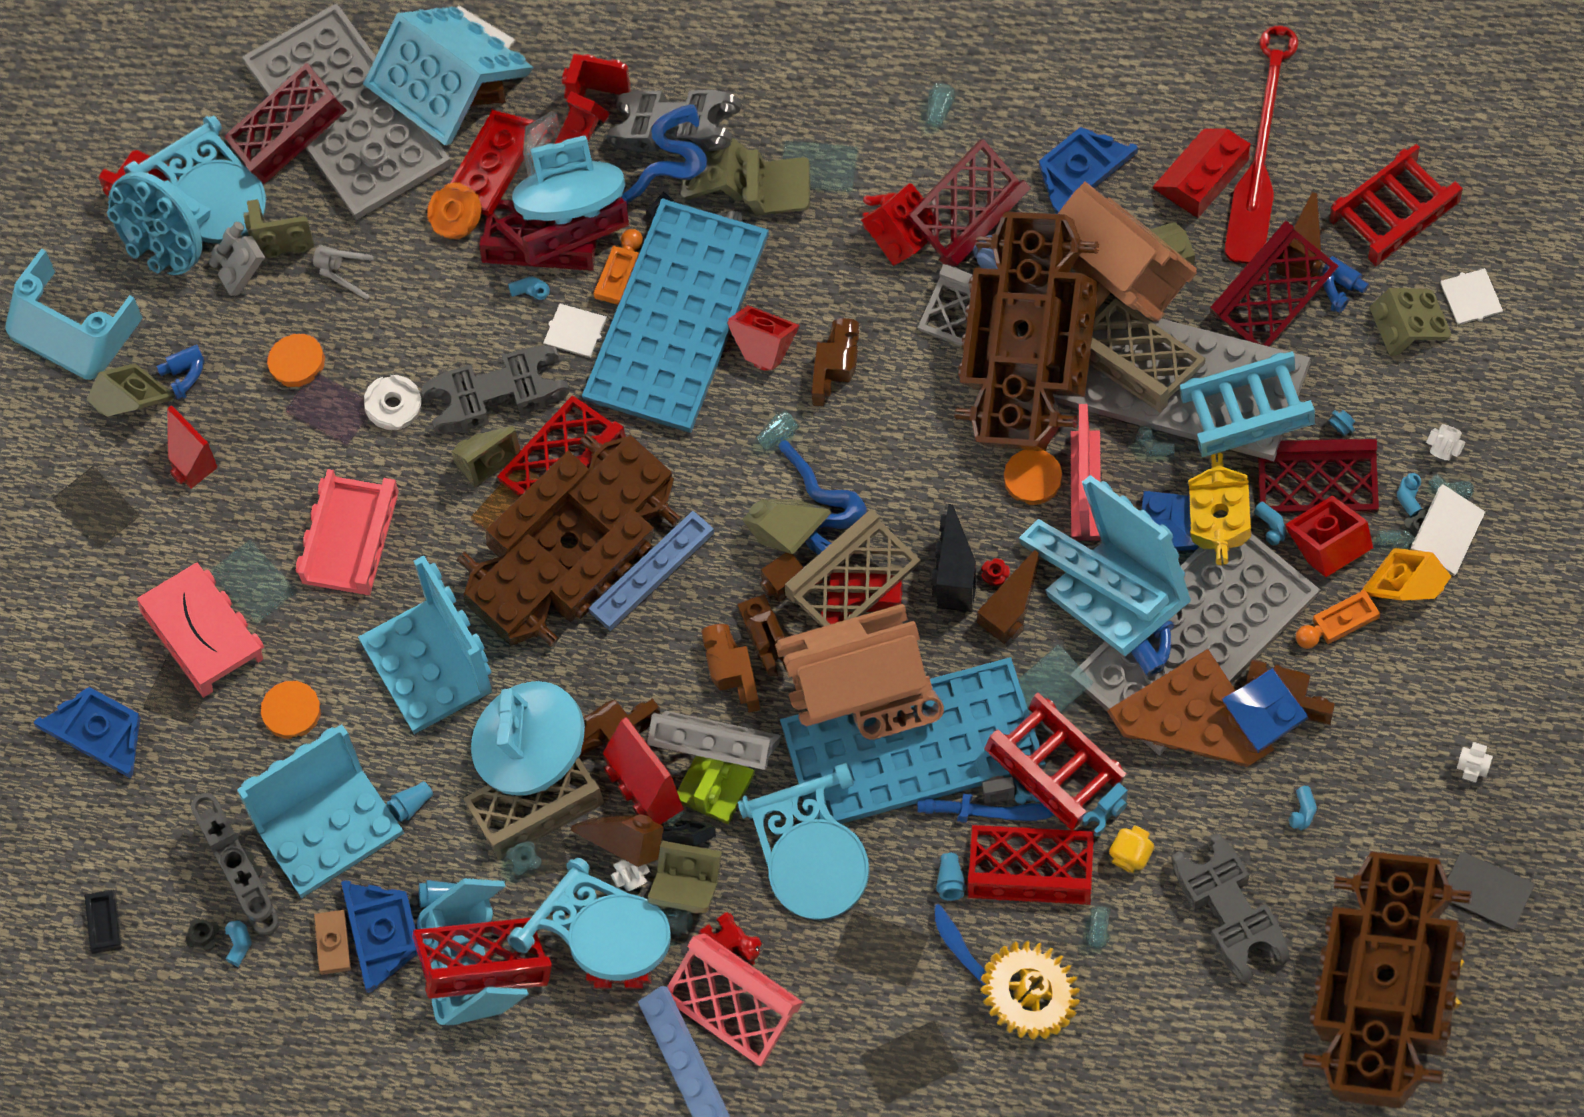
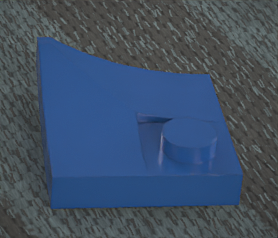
M1144 491L1142 510L1146 511L1159 526L1163 524L1171 531L1174 548L1177 551L1198 549V545L1192 542L1190 534V496Z
M1273 668L1222 699L1258 753L1308 719L1307 714Z

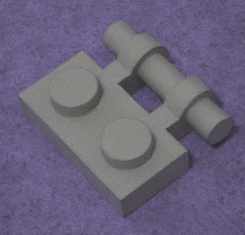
M235 222L232 227L226 229L222 242L213 248L211 258L208 261L209 265L213 268H217L220 264L222 265L217 275L230 296L241 293L265 258L253 236L241 235L244 225L240 222ZM231 247L234 248V251L232 252V254H231L230 251H229V250L231 249Z

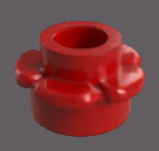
M994 558L992 561L988 560L981 567L983 581L992 586L1003 584L1010 576V568L1005 565L1002 559ZM997 570L998 573L994 574L992 571Z

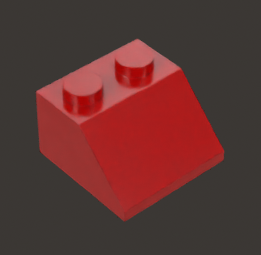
M1333 495L1285 524L1287 531L1308 564L1325 577L1373 549L1368 521Z

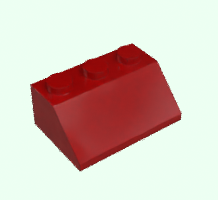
M1204 128L1153 185V189L1196 218H1199L1249 161L1251 143L1229 129Z
M628 718L622 719L603 752L607 763L603 768L612 782L618 781L620 784L618 789L627 802L630 800L634 802L633 809L637 815L649 816L652 821L660 825L684 810L671 774Z

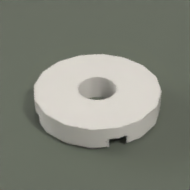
M399 375L378 378L368 386L364 395L365 412L369 420L376 426L387 430H400L410 426L417 419L421 410L419 389L411 380ZM390 397H395L401 403L396 407H389L385 404V401Z

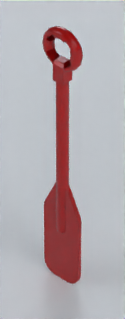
M1284 26L1270 27L1262 33L1260 38L1262 52L1271 59L1254 162L1234 189L1225 242V255L1233 262L1248 264L1267 241L1274 190L1265 166V159L1282 60L1291 57L1298 48V38L1295 32ZM1273 33L1284 37L1288 35L1291 38L1289 39L1288 51L1283 52L1276 49L1271 51L1268 48L1271 39L1269 35Z

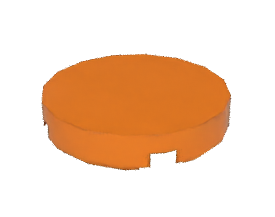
M448 183L444 185V188L440 191L437 190L432 195L428 204L427 217L435 233L447 239H461L469 235L476 228L481 216V203L479 196L473 189L461 183Z
M292 334L283 337L274 344L268 354L267 364L272 377L276 381L281 382L282 385L287 387H300L312 382L319 371L321 373L324 368L325 355L320 343L314 337L306 334Z
M1021 450L1013 455L1005 466L1004 483L1006 490L1017 501L1020 500L1029 505L1043 504L1054 498L1062 482L1061 466L1056 458L1046 451Z
M284 681L275 685L266 693L261 703V716L266 728L275 736L284 739H292V737L299 735L301 737L308 734L316 726L321 716L320 702L316 692L309 685L299 681Z

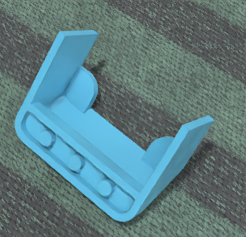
M41 248L15 283L5 325L6 332L11 340L87 380L95 379L98 372L106 369L143 319L135 298L129 295L114 317L104 312H95L90 314L82 325L38 302L43 294L44 286L55 273L47 252Z
M462 879L421 911L417 921V929L490 922L493 917V910L489 899L506 887L505 881ZM462 935L454 936L452 939L463 946H466L470 939ZM423 939V943L433 949H436L440 942L434 939ZM475 943L471 948L476 953L482 956L485 955L483 946ZM447 946L441 951L442 954L452 959H455L459 954ZM466 956L459 962L463 965L477 964V962ZM437 960L430 964L432 969L448 967ZM486 987L478 994L433 998L431 1000L436 1021L440 1025H456L502 1014L528 995L527 989Z

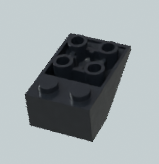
M948 504L947 515L941 514L939 532H941L940 541H937L935 558L937 561L936 568H933L931 585H933L932 598H937V608L972 612L976 591V561L953 504Z

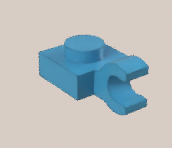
M1117 783L1098 802V806L1093 811L1085 814L1082 825L1085 827L1089 822L1096 821L1099 826L1095 828L1094 836L1102 835L1105 830L1106 821L1112 815L1115 817L1119 816L1126 808L1128 790L1120 783Z

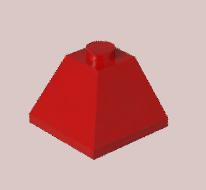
M749 305L731 316L727 322L745 360L754 363L756 368L765 371L773 370L781 364L800 326Z
M171 405L167 408L168 459L172 466L170 473L180 485L185 482L192 489L216 470L218 466L208 442Z

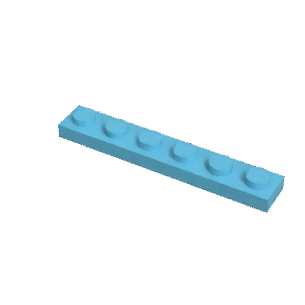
M1037 519L1019 537L1023 547L1032 552L1036 550L1043 559L1149 622L1170 602L1166 593L1040 519Z

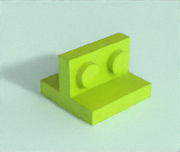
M696 755L677 792L682 805L729 825L738 808L737 801L742 800V796H744L755 775V770L744 765Z

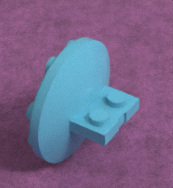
M584 135L564 140L557 144H547L531 148L535 173L517 185L513 191L512 199L514 208L523 215L525 220H555L557 224H566L572 221V218L597 216L600 213V209L608 206L623 195L625 180L623 172L615 165L591 160L588 141Z
M130 172L123 175L112 185L109 193L107 215L113 222L121 240L126 245L127 253L132 258H138L149 249L156 253L147 261L148 267L152 271L160 273L170 265L174 271L168 272V274L180 275L190 270L199 261L202 252L199 225L209 218L210 209L196 199L186 195L184 191L168 180L164 182L144 172Z
M526 682L509 689H502L501 694L485 708L474 728L471 753L477 772L492 788L504 794L522 796L547 790L570 770L581 753L585 726L580 707L564 689L548 682Z

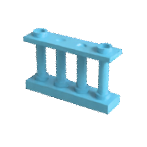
M1293 351L1277 353L1268 359L1204 378H1192L1186 383L1180 384L1183 404L1190 401L1194 402L1204 430L1197 434L1198 447L1202 457L1315 424V410L1311 400L1306 402L1299 401L1289 372L1295 371ZM1278 376L1289 406L1274 411L1271 410L1261 380ZM1250 384L1260 415L1245 419L1242 417L1233 389ZM1221 392L1232 423L1215 427L1204 397Z

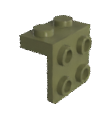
M732 138L728 148L704 152L707 157L706 168L693 179H682L681 196L689 200L722 190L735 201H742L743 187H747V178L744 177L743 162L747 161L748 149Z
M758 149L747 150V161L743 162L744 177L747 178V187H743V200L745 204L750 206L755 216L809 209L810 162L808 158L799 157L765 161Z
M259 200L247 201L248 212L243 213L245 226L248 229L249 236H253L265 257L274 258L279 256L280 253L291 251L303 253L308 248L314 247V240L307 217L301 216L265 223Z
M1388 288L1369 307L1389 356L1401 354L1414 340H1447L1451 337V331L1437 298L1430 289Z
M662 841L657 874L648 895V902L661 908H677L694 914L708 912L719 882L722 851Z

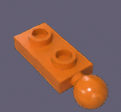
M628 229L621 235V245L623 248L613 245L594 291L595 299L619 305L639 256V252L635 251L643 244V236L638 230Z
M1363 590L1314 615L1312 621L1315 627L1311 625L1300 627L1296 632V641L1300 647L1311 649L1318 644L1320 637L1323 636L1326 643L1330 644L1379 619L1380 612L1366 590Z

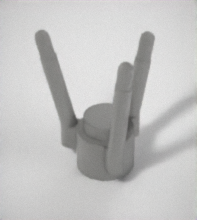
M319 245L313 256V265L320 268L319 274L331 278L368 300L369 295L339 277L332 270L339 269L342 257L360 260H373L374 257L368 254L340 251Z

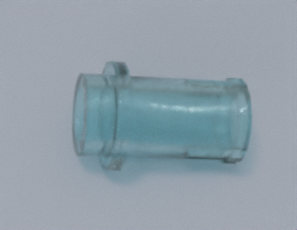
M1095 906L1090 911V928L1085 937L1090 946L1102 948L1110 941L1108 925L1111 911L1104 906Z

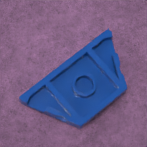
M1080 127L1039 160V168L1055 214L1059 213L1084 181L1093 188L1097 187L1138 153V146L1132 143L1127 146L1115 142L1114 137L1104 134L1098 135L1091 130Z
M88 687L78 693L74 699L67 700L58 705V710L43 719L40 716L33 722L35 727L119 773L129 778L132 777L140 726V716L132 709Z
M345 880L341 881L365 989L367 993H370L418 954L412 937L413 930H416L406 891L384 890L379 886L373 885L365 887L354 885L351 881Z

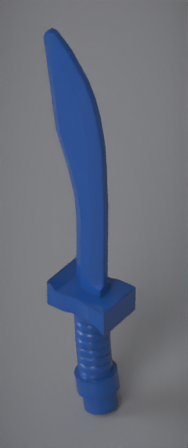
M963 794L962 802L934 801L933 799L917 800V813L959 814L957 822H967L968 816L971 815L1017 821H1038L1054 816L1042 803H1029L1013 807H993L970 804L973 795Z
M937 904L935 906V921L942 939L961 963L983 986L986 985L981 980V976L987 972L970 954L960 931L941 905Z

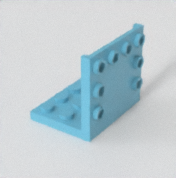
M450 6L449 8L397 13L363 85L444 145L452 144L481 83L527 77L533 66L525 61L526 58L522 54L509 50L504 46L505 43L501 39L487 34L482 25L463 16L464 13L456 7Z
M1090 475L1082 481V485L1102 541L1093 551L1166 593L1170 602L1149 622L1067 572L1046 588L1045 591L1052 601L1126 656L1191 602L1184 580L1185 572L1180 567L1178 561L1179 553L1174 548L1172 542L1173 534L1165 525L1161 524L1159 526L1146 511L1136 509L1127 497L1114 493L1105 481L1099 482Z
M425 556L414 560V564L426 601L358 636L360 643L413 734L492 693L488 675L492 672L487 664L488 659L483 651L485 649L477 633L471 635L467 628L470 626V622L463 610H456L453 603L457 601L449 586H444L441 580L442 575L436 564H429Z
M342 724L336 728L327 729L321 734L319 739L311 744H304L298 747L293 755L285 760L274 762L266 772L258 777H250L237 789L254 828L301 899L404 834L403 829L363 772L349 734Z

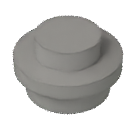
M378 140L366 142L361 150V159L369 167L382 166L389 158L387 146Z

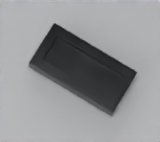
M113 889L85 894L90 952L95 954L122 949L116 891Z

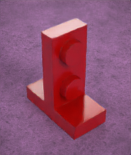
M570 91L566 102L571 104L572 107L554 144L584 135L589 142L598 121L600 120L605 123L610 114L596 102Z

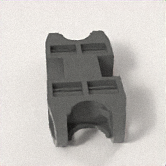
M662 90L624 93L618 96L615 106L620 112L630 115L625 122L608 130L606 140L611 145L628 151L658 152L659 146L652 138L654 122L673 109L694 104L699 115V126L695 127L691 122L681 123L667 130L665 133L666 138L691 142L698 145L703 152L725 149L730 146L733 135L730 131L718 126L722 120L732 117V114L739 113L742 103L736 96L717 90H689L686 102H669Z
M552 346L529 347L502 355L505 368L475 376L472 365H467L444 372L427 381L422 387L425 399L444 398L451 401L450 406L442 411L443 414L433 419L432 426L434 431L438 434L464 432L487 425L489 421L486 411L496 409L501 404L507 406L516 403L521 415L545 408L565 398L570 392L566 381H554L539 375L548 365L558 361L559 355L556 348ZM463 382L465 383V386H466V389H467L466 391H464V388H463V385H462ZM524 387L527 388L529 397H527ZM470 403H471V405H472V409H473V412H474V413H471V410H470V407H469V404H470Z
M209 793L198 795L191 803L192 813L251 926L259 935L267 936L272 934L279 926L278 915L226 815L214 795ZM202 801H211L214 804L213 809H208L202 814L197 812V807ZM233 861H242L238 867L229 868L230 863ZM269 915L273 917V923L268 928L257 926V921L265 920Z
M1214 833L1208 836L1209 845L1214 852V856L1208 863L1196 864L1189 858L1185 859L1183 854L1178 851L1171 855L1172 865L1180 888L1193 910L1195 911L1208 904L1214 916L1218 915L1220 918L1217 920L1220 927L1212 930L1211 941L1227 967L1242 983H1246L1252 979V973L1247 964L1249 961L1247 954L1251 950L1257 948L1265 949L1275 956L1280 964L1290 960L1289 951L1281 927L1268 905L1264 904L1252 910L1240 890L1241 887L1248 884L1249 874L1235 850L1220 834Z

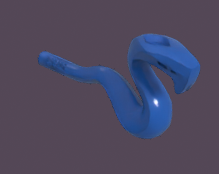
M694 104L681 106L665 113L652 126L654 142L665 151L684 156L686 161H659L649 165L642 172L636 184L621 196L627 204L640 196L656 176L665 175L690 180L706 168L707 157L698 145L687 141L671 140L665 136L667 130L681 123L691 122L695 127L699 126V115Z
M783 440L778 445L781 452L802 475L806 491L812 499L821 504L843 507L845 509L840 514H830L818 528L848 529L866 514L867 508L856 492L850 490H824L820 488L813 470L787 440ZM816 529L805 543L816 555H819L831 543L820 536Z

